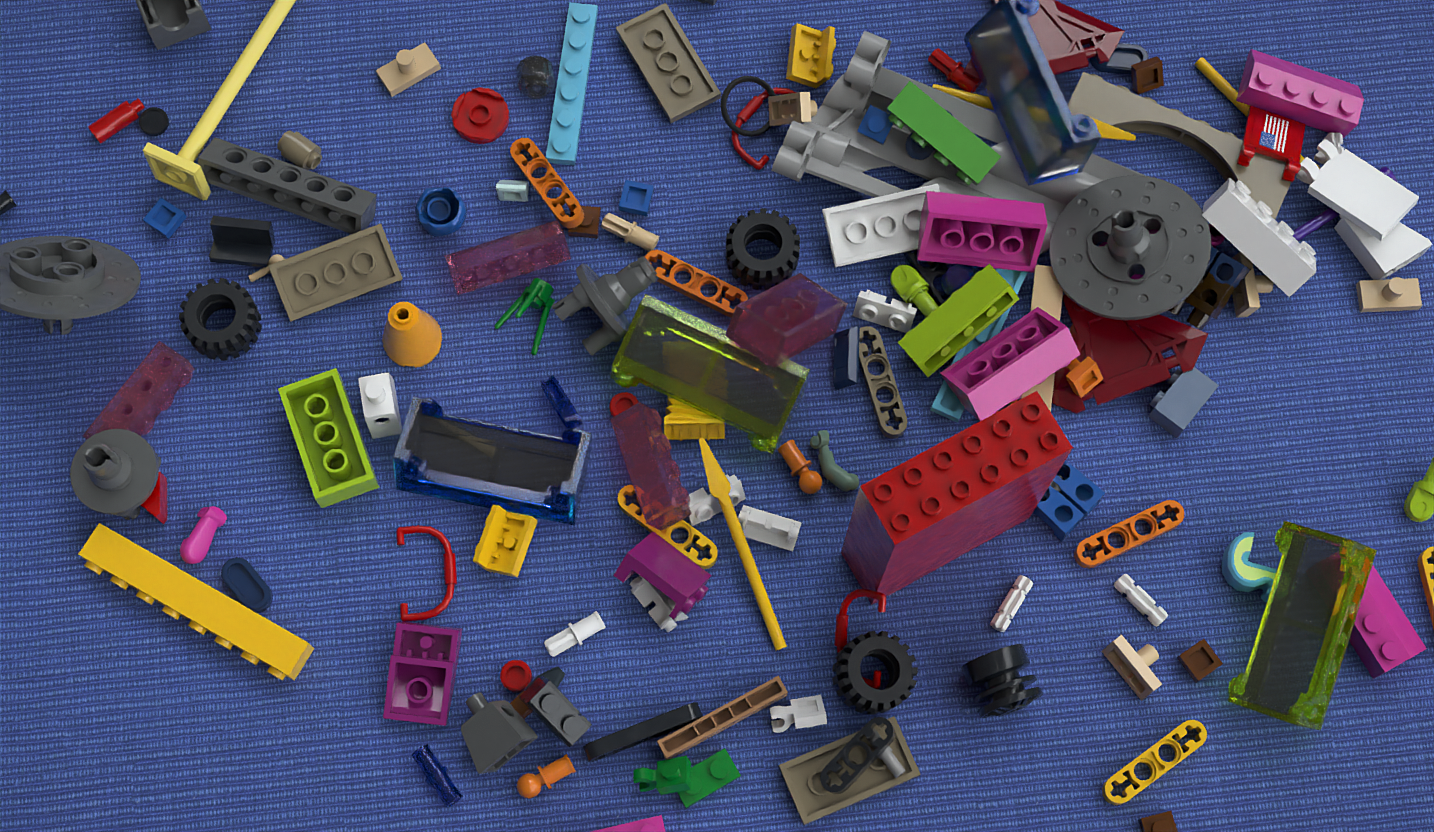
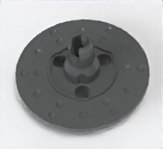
M1127 175L1103 180L1078 194L1068 203L1058 217L1050 239V261L1054 276L1064 293L1073 302L1095 315L1115 320H1138L1161 314L1186 299L1198 286L1207 270L1211 255V234L1207 219L1202 216V209L1189 194L1165 180L1143 175ZM1152 229L1159 230L1155 234H1149L1148 232ZM1099 242H1107V243H1108V244H1106L1105 246H1102V247L1096 246V244L1099 243ZM1135 274L1143 275L1140 279H1131Z
M37 236L18 239L0 245V309L21 316L43 319L44 330L49 334L53 333V324L56 323V320H60L61 335L68 334L73 328V319L96 316L117 309L130 301L140 288L141 274L136 262L123 251L99 241L71 236Z

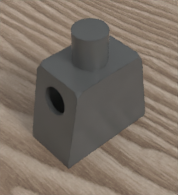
M482 692L476 693L466 700L465 703L473 716L461 725V732L479 774L496 772L538 738L533 729L508 701L499 700L488 703Z

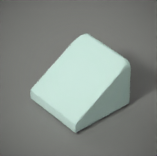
M500 180L496 184L498 199L500 201H528L529 182Z

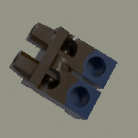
M1211 246L1209 264L1202 280L1186 299L1168 311L1178 316L1186 302L1194 306V309L1186 321L1202 330L1211 318L1217 320L1231 294L1240 281L1245 279L1251 269Z

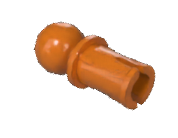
M793 439L781 445L777 450L792 470L791 476L799 475L800 489L807 494L818 492L822 486V478L818 472L809 470V467L812 465L811 460H806Z
M566 754L564 757L543 768L538 766L540 773L537 775L533 773L523 774L517 781V791L524 798H534L540 793L543 785L546 784L548 789H551L553 783L571 773H575L576 770Z

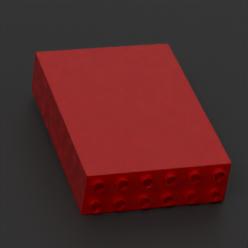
M1038 391L1031 393L860 486L841 554L862 589L881 592L887 597L1030 518L1073 449ZM867 597L871 605L878 602L876 599Z

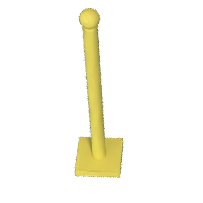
M275 0L177 155L149 142L146 144L143 152L155 179L203 201L208 199L211 194L210 188L201 166L194 162L296 0Z

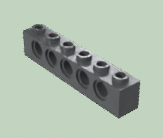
M215 137L198 157V165L201 166L207 183L341 231L354 234L365 230L375 217L377 194Z

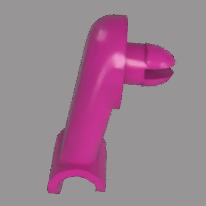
M214 506L203 507L197 513L200 520L189 537L183 540L179 550L182 559L186 563H200L206 557L217 527H221L227 520L226 514L220 508Z

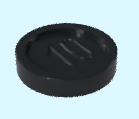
M152 107L146 109L140 115L139 125L145 134L158 136L167 130L169 118L164 110Z

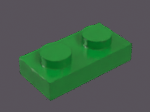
M726 748L691 767V789L677 792L686 809L741 777Z

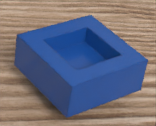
M870 105L857 132L883 145L893 126V123L888 120L890 114Z
M625 180L619 202V211L648 216L654 186Z
M160 198L144 217L143 221L146 225L167 239H170L187 216L183 211L165 199Z

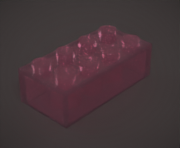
M799 273L738 304L725 336L733 340L738 347L746 349L757 356L762 363L774 368L836 333L848 303Z

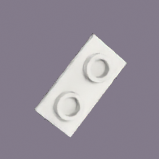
M868 289L866 292L860 291L853 312L854 317L904 333L911 329L917 308L912 307V303L906 304L892 298L891 304L885 303L887 296L871 292Z
M727 474L725 476L731 487L729 496L733 506H736L739 502L746 499L740 479L738 480L735 475L729 477ZM704 488L684 496L685 499L680 502L685 513L687 512L692 526L707 521L722 511L718 499L711 494L708 495Z
M743 505L738 517L746 538L793 552L802 522Z
M637 577L630 583L632 587L631 592L644 608L653 601L656 604L648 613L661 630L665 629L667 632H670L677 626L675 621L689 618L682 612L673 620L669 615L676 605L675 601L643 577Z

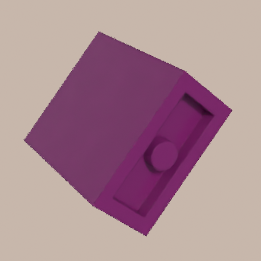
M651 532L626 554L613 575L624 583L635 572L675 601L676 605L669 615L673 620L682 612L687 615L695 603H699L709 590L705 585L712 576L655 532Z

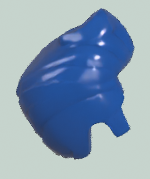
M451 187L426 188L415 207L419 223L428 234L434 237H442L458 231L463 225L467 214L463 200Z

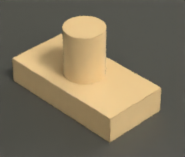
M424 42L412 50H400L396 55V59L377 69L376 73L391 97L440 70L441 67Z
M797 92L768 97L770 126L789 125L793 120L798 123L811 122V117L817 114V103L814 100H810V92Z
M1238 252L1232 259L1251 270L1245 279H1242L1237 285L1232 296L1236 317H1248L1261 307L1258 293H1270L1273 289V282L1266 275H1255L1253 263L1243 253Z
M1394 277L1386 280H1363L1356 284L1360 312L1419 310L1422 307L1418 278L1402 279Z
M1120 635L1101 651L1141 701L1162 685L1149 668L1151 664L1159 659V654L1152 645L1146 644L1136 652L1123 635Z

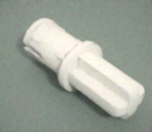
M595 611L590 616L573 625L570 622L568 628L545 640L544 644L549 654L555 657L576 644L582 645L583 640L606 627L598 612Z

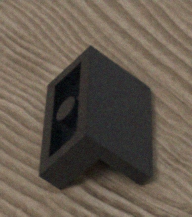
M221 216L212 217L210 226L214 241L209 254L210 262L256 267L268 266L275 244L271 221Z

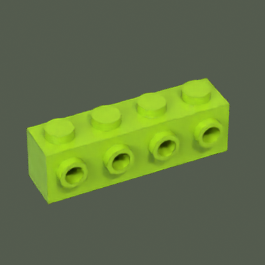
M988 264L984 269L978 271L963 287L953 292L950 298L942 305L931 311L914 329L909 330L898 341V344L920 370L929 377L1019 300V297L1010 284Z

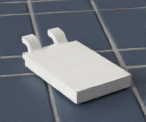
M1324 139L1317 146L1319 152L1314 157L1316 161L1324 165L1319 169L1315 162L1306 157L1300 163L1301 170L1296 175V178L1310 184L1309 194L1380 241L1417 204L1419 196L1347 149L1339 154L1336 147L1327 139Z

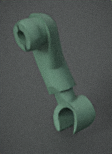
M819 430L818 436H813L810 439V445L814 449L819 450L818 459L823 476L844 492L856 489L859 486L858 476L848 473L835 463L833 453L828 447L829 432L827 430Z

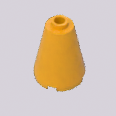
M399 302L389 310L382 338L383 347L389 358L396 364L403 367H422L438 355L441 348L442 331L438 322L431 315L412 303Z

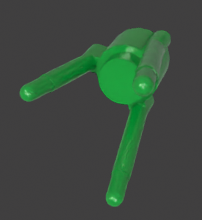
M534 278L530 286H526L521 296L494 325L495 329H499L518 308L519 310L515 314L516 318H520L529 306L535 309H540L543 306L531 354L535 356L542 339L549 311L555 302L551 298L554 288L546 281Z

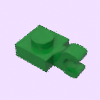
M686 755L657 761V770L637 768L633 771V782L639 783V790L641 792L656 788L661 795L690 790L691 761Z

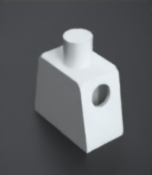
M381 373L358 378L364 417L372 438L376 439L403 434L395 383L389 373ZM379 418L389 419L385 422H376Z

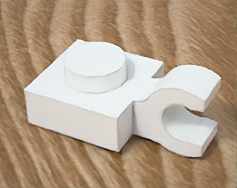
M821 695L790 700L791 706H774L770 708L772 719L781 718L780 720L771 721L773 732L776 733L786 731L793 723H795L796 729L827 724Z

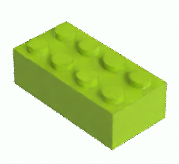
M336 368L278 388L315 500L321 508L380 488L343 380Z

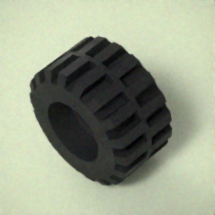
M760 208V213H755L754 209L750 210L746 218L743 214L737 218V224L732 223L726 237L725 258H727L728 270L732 269V276L735 279L741 278L742 285L747 286L750 283L752 284V289L759 290V286H764L765 290H770L774 283L777 287L783 285L784 278L789 280L792 277V271L796 270L799 260L800 237L796 235V226L794 224L789 225L790 219L784 215L780 218L779 212L773 210L772 214L766 213L767 208ZM765 239L773 242L780 252L771 259L760 260L752 257L745 248L752 241Z
M220 278L219 283H216L214 279L207 280L208 284L205 286L201 283L195 286L197 290L194 293L190 290L186 294L188 301H182L180 305L184 312L179 313V320L182 323L180 325L181 329L192 346L200 354H206L209 359L213 360L218 356L221 361L228 360L229 355H232L234 359L240 357L239 352L242 350L247 353L251 349L249 343H256L258 340L255 332H261L262 327L259 323L262 320L261 314L248 291L244 287L241 288L239 283L235 281L229 284L228 280ZM224 308L236 311L233 322L225 329L219 331L206 329L207 320L215 311Z
M869 631L847 643L843 650L837 654L835 659L838 661L833 664L832 671L836 672V676L832 678L833 685H839L840 689L836 693L839 697L842 695L846 697L844 703L848 707L854 705L856 706L855 711L859 713L867 711V715H874L878 712L884 713L889 711L911 695L910 690L915 688L917 682L913 680V677L918 674V667H912V663L916 661L914 654L908 655L906 651L910 647L906 643L901 646L898 643L900 640L898 636L888 637V632L881 631L878 634L875 631ZM872 656L885 664L889 674V681L884 690L874 689L863 680L860 672V664L863 657Z

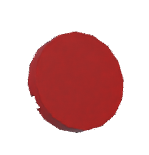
M478 87L466 94L464 92L457 98L453 104L451 117L454 128L461 138L471 143L485 144L493 142L503 135L508 127L510 114L507 103L499 93L489 88Z

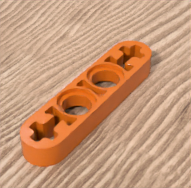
M529 138L517 139L510 147V153L515 164L563 227L570 229L579 226L583 222L584 212L578 200L536 144ZM525 149L529 152L532 160L528 162L520 151ZM544 167L547 169L543 177H532V173L536 168ZM554 187L562 189L559 197L554 199L547 197L550 189ZM565 203L570 211L574 212V216L569 217L566 215L562 207Z
M652 250L645 255V258L651 265V262L655 263L658 259L662 260L663 268L657 267L655 270L656 276L659 278L657 282L730 318H740L747 312L748 296L741 289L664 251ZM665 269L670 270L669 277H666ZM686 271L690 274L691 280L686 284H679L674 279L676 273ZM712 284L717 288V293L712 297H705L700 290L703 285ZM722 291H726V299L722 298V303H718V301L721 299ZM736 298H739L742 307L730 308L728 300L734 301Z
M1166 500L1081 541L1074 551L1075 561L1081 567L1090 569L1175 529L1184 519V509L1175 500ZM1165 508L1169 512L1174 511L1176 513L1173 518L1174 522L1167 518L1157 524L1156 519L1166 512ZM1138 520L1148 522L1151 528L1150 534L1145 536L1138 534L1134 527L1135 522ZM1111 533L1120 534L1124 539L1123 547L1113 548L1110 546L1108 535ZM1100 544L1102 545L1103 549L1093 556V560L1090 557L1084 558L1082 556L1085 547L1088 550H1093Z

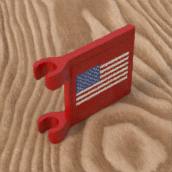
M1250 106L1237 164L1248 167L1251 158L1257 152L1286 162L1282 179L1293 182L1295 174L1301 168L1300 156L1306 124Z

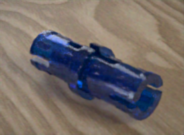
M429 744L423 745L413 752L411 756L426 777L425 782L428 786L433 787L446 808L451 807L463 798V795L448 775L450 771L446 766L441 765Z

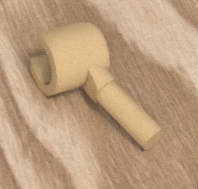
M279 254L273 255L268 265L282 261L285 258ZM267 266L248 277L251 282H254L271 272Z

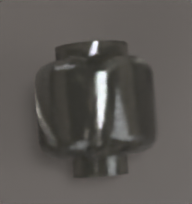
M532 55L519 62L516 75L518 88L522 94L532 99H540L554 89V70L547 58Z

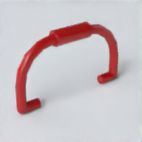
M772 88L775 95L796 93L789 88ZM766 90L760 95L754 96L736 116L735 125L740 128L742 124H745L763 104V100L769 97ZM732 130L731 140L735 151L756 170L762 169L770 158L764 154L759 161L755 160L741 147L738 139L739 134Z
M416 525L397 528V545H405L404 534L427 533L436 537L441 542L445 551L443 562L444 579L447 586L446 595L442 602L434 609L421 613L408 614V603H401L400 613L403 622L425 620L440 614L449 605L453 598L454 586L457 585L455 553L452 552L450 542L445 535L431 526Z
M856 589L847 594L841 603L839 614L836 615L834 645L837 646V654L847 644L849 619L847 611L851 602L858 597L873 598L878 600V612H886V595L884 593L870 589ZM874 671L873 680L862 677L870 687L874 689L880 688L881 671Z

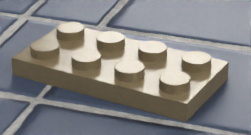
M666 3L616 27L618 37L670 124L721 99V92Z
M381 224L268 265L290 322L403 280Z
M895 716L887 719L895 729L894 741L889 746L893 750L892 753L905 769V772L897 778L894 777L883 760H880L878 757L845 792L833 794L822 786L820 781L822 770L858 732L778 766L803 826L921 775ZM877 725L874 727L883 740L888 736L885 733L886 725L882 728ZM864 736L861 741L865 742L874 752V748L866 736ZM855 747L849 753L851 763L856 765L862 764L867 757L866 750L863 747ZM843 759L839 764L844 768L838 774L832 771L828 775L831 778L830 787L833 784L840 786L843 783L840 777L846 770L850 775L855 772V770L845 764Z

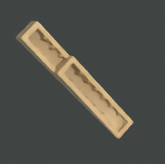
M1036 265L1030 312L1039 307L1060 321L1063 290L1054 276L1052 266ZM1055 372L1048 376L1041 384L1035 385L1023 393L1021 399L1038 391L1051 412Z

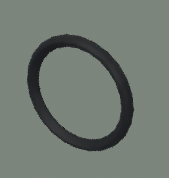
M741 76L730 82L723 91L720 105L721 113L725 123L735 133L747 137L759 136L772 127L770 126V121L768 120L762 128L754 131H747L737 127L727 113L728 95L736 85L742 82L757 83L768 92L770 97L776 95L770 85L764 80L755 76Z

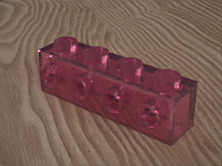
M558 220L445 255L457 295L547 266L559 264L571 259L564 232Z
M159 341L83 434V437L87 440L91 436L108 429H125L140 436L146 435L153 428L155 419L160 412L170 407L174 400V395L180 387H184L190 382L193 375L192 372L195 369L186 358Z
M639 402L611 418L610 420L646 524L662 531L692 514L688 504L690 496L681 485L679 479L681 472L676 462L672 460L669 452L672 449L671 444L660 427L662 419L657 410L651 409Z

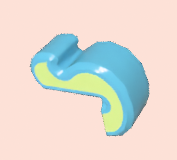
M1244 532L1231 541L1224 551L1222 574L1225 580L1237 591L1250 592L1259 588L1262 589L1261 599L1265 602L1277 603L1283 600L1294 588V581L1289 572L1249 562L1248 558L1251 552L1254 532Z

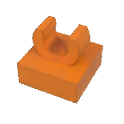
M1089 356L1081 363L1075 358L1066 366L1070 370L1066 378L1073 392L1080 398L1103 380L1097 363Z

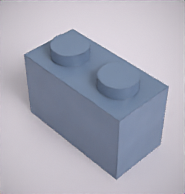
M1195 367L1192 371L1183 373L1178 368L1167 382L1171 387L1166 394L1160 390L1149 404L1154 409L1148 417L1176 438L1179 437L1219 386Z

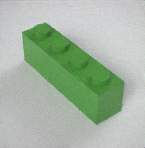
M911 81L907 83L886 110L890 114L888 117L890 122L899 129L905 126L913 133L910 138L922 148L928 145L935 151L933 157L945 167L951 164L958 170L955 175L968 186L971 183L977 186L1001 158L997 152Z

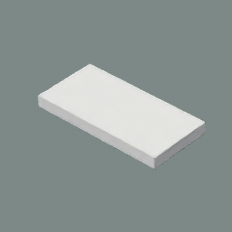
M933 184L822 209L835 268L918 249L920 217L926 191L940 192L939 185Z

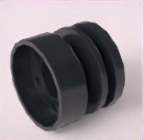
M1015 644L992 651L967 662L961 667L968 687L983 686L985 689L973 698L974 703L990 702L978 710L980 718L1000 717L1027 707L1032 701L1043 695L1040 687L1025 689L1026 686L1037 680L1035 675L1020 677L1019 672L1030 665L1023 644Z

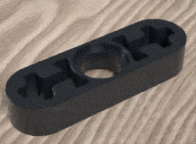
M883 717L871 719L825 766L821 772L820 781L827 791L833 794L845 792L887 749L895 738V729L890 721ZM876 725L880 728L886 725L885 733L888 736L884 740L878 737L872 743L877 749L872 752L871 748L861 739L866 736L870 741L875 736L873 728ZM855 747H863L867 753L866 760L859 765L851 763L849 759V753ZM843 759L845 764L855 770V772L850 775L846 770L840 777L843 783L840 786L833 784L830 787L831 778L828 775L832 771L838 774L844 768L839 764Z

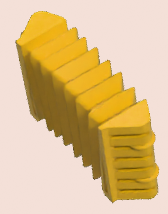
M678 340L663 342V362L666 364L665 373L669 389L668 407L665 408L667 416L664 417V440L682 441L704 438L709 441L710 439H725V419L727 416L725 410L728 409L729 401L726 400L728 399L729 391L726 389L729 387V380L726 379L727 369L725 368L726 359L723 358V341Z

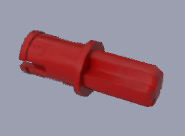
M937 48L930 54L928 62L947 76L946 80L948 82L952 80L961 89L970 93H974L981 84V81L963 74V63L955 62L941 49Z

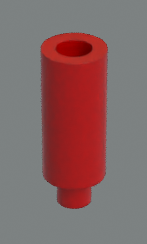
M139 98L130 104L126 100L89 125L88 128L101 144L139 118L137 113L143 110L145 106Z

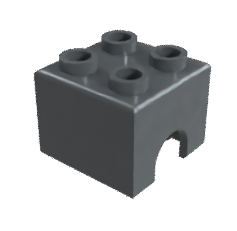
M135 0L146 29L157 50L212 30L200 0Z

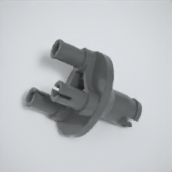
M644 256L637 258V261L630 263L616 274H604L601 277L587 264L582 263L576 268L580 283L573 287V292L552 305V308L555 310L554 312L562 321L568 316L572 317L583 307L587 308L588 306L603 321V327L582 340L584 347L590 355H595L596 352L611 342L617 343L631 333V327L624 311L630 307L631 301L635 296L659 279L656 276L655 269Z
M125 429L104 430L91 436L77 450L70 469L71 485L78 499L90 509L102 514L122 516L126 520H130V517L135 519L140 513V505L146 501L155 488L161 458L158 457L154 448L144 438L132 431Z

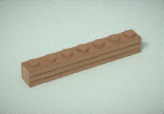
M778 675L672 734L659 739L657 744L665 759H672L788 695V691Z

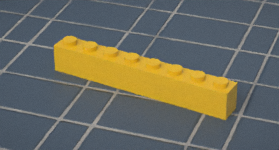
M101 523L97 525L78 553V555L86 560L84 566L98 575L105 571L112 576L109 581L124 590L131 586L138 591L135 596L150 605L157 601L164 606L161 611L176 620L183 616L190 621L188 626L196 632L204 635L206 631H209L216 636L214 640L216 643L228 650L235 646L243 651L240 655L242 658L256 666L261 661L269 666L268 673L282 681L286 676L295 681L314 650L305 640Z

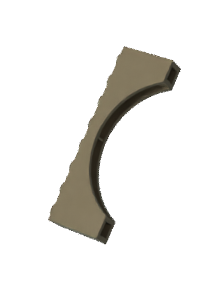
M1082 73L1063 115L1078 119L1089 116L1129 133L1158 135L1190 147L1208 160L1220 173L1225 182L1231 178L1235 183L1239 180L1245 184L1251 191L1249 196L1256 203L1262 201L1271 209L1273 213L1270 216L1273 219H1276L1291 184L1290 181L1282 179L1286 162L1255 152L1248 167L1239 165L1237 160L1243 140L1238 139L1236 135L1230 132L1219 131L1205 121L1189 118L1177 109H1169L1159 105L1152 98L1136 95L1124 86H1115L1104 81L1102 77L1096 74ZM1057 126L1053 136L1081 149L1103 139L1083 137L1077 133V130Z

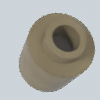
M291 130L285 132L277 144V149L281 151V155L303 169L313 170L322 160L321 147L299 132Z

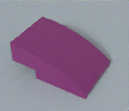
M403 621L396 624L393 654L390 656L383 718L447 725L456 678L462 628Z

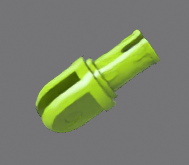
M900 265L894 268L890 276V282L906 304H915L925 317L939 307L928 293L929 284L910 265Z
M1434 457L1423 480L1414 482L1405 500L1404 511L1406 516L1412 521H1426L1434 514Z

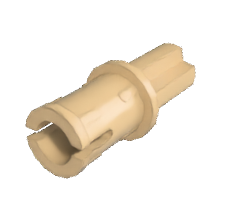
M607 213L601 223L603 229L625 239V243L631 242L649 252L655 249L660 236L637 226V222L630 223L612 213Z

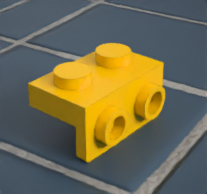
M796 23L791 28L786 79L818 88L831 78L834 69L832 54L836 47V39L834 38L835 27L828 26L823 31Z
M493 505L485 520V527L480 541L475 548L473 562L486 571L518 578L538 520L533 516L508 512L499 505Z

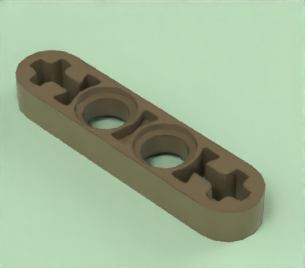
M870 326L860 328L859 365L882 434L891 439L898 438L904 434L908 422L883 341L875 328ZM865 335H867L868 339H874L871 345L873 354L869 356L867 345L865 343L860 344ZM871 362H880L884 367V372L881 375H872L869 373L867 366ZM881 389H887L892 393L893 399L889 403H882L877 399L876 393ZM895 406L897 409L892 411L894 421L901 422L897 430H893L892 426H886L889 422L888 410Z

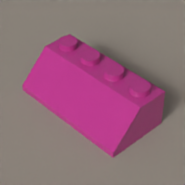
M1251 49L1247 57L1236 101L1304 123L1307 126L1328 133L1339 132L1344 138L1358 125L1364 98L1357 85Z
M926 191L920 217L917 260L986 267L990 264L993 268L1034 272L1048 226L1044 203Z
M1037 307L940 372V374L966 410L981 421L996 413L1008 403L1019 399L1023 393L1035 385L1044 382L1048 376L1060 368L1069 365L1080 353L1068 327Z
M1359 542L1334 553L1306 571V574L1373 679L1427 649Z

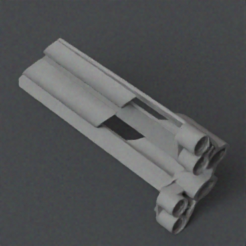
M865 30L847 71L832 86L822 105L817 110L816 116H812L811 122H804L803 124L794 120L791 122L771 170L797 182L800 181L803 173L806 172L866 195L880 197L905 190L862 172L879 167L896 166L929 180V182L920 187L938 184L939 190L942 193L1044 203L1048 226L1039 255L1050 249V239L1058 217L1068 203L1082 191L1096 183L1114 177L1127 175L1146 176L882 67L892 41ZM911 81L942 108L949 111L954 118L972 133L998 143L991 148L1001 158L977 186L973 183L968 186L955 175L958 170L951 164L945 167L933 157L935 151L927 159H912L905 149L906 139L912 132L905 126L899 129L893 124L883 145L858 133L857 130L869 106L872 105L888 113L886 111L888 106L907 83Z

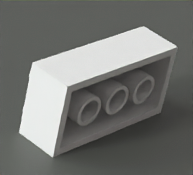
M1229 178L1204 203L1202 216L1290 297L1316 273V258L1314 257L1316 252L1305 241L1300 244L1292 236L1294 231L1285 222L1281 221L1278 223L1270 216L1273 212L1264 202L1259 201L1256 203L1249 196L1251 191L1245 184L1239 180L1235 183Z

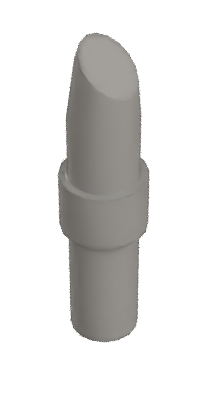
M873 728V731L875 732V736H874L869 742H870V744L872 745V747L874 748V751H875V750L877 749V747H875L872 743H873L878 737L881 738V736H880L879 733L875 730V728ZM888 746L879 756V759L883 760L894 777L897 778L905 772V769L892 753L891 747Z

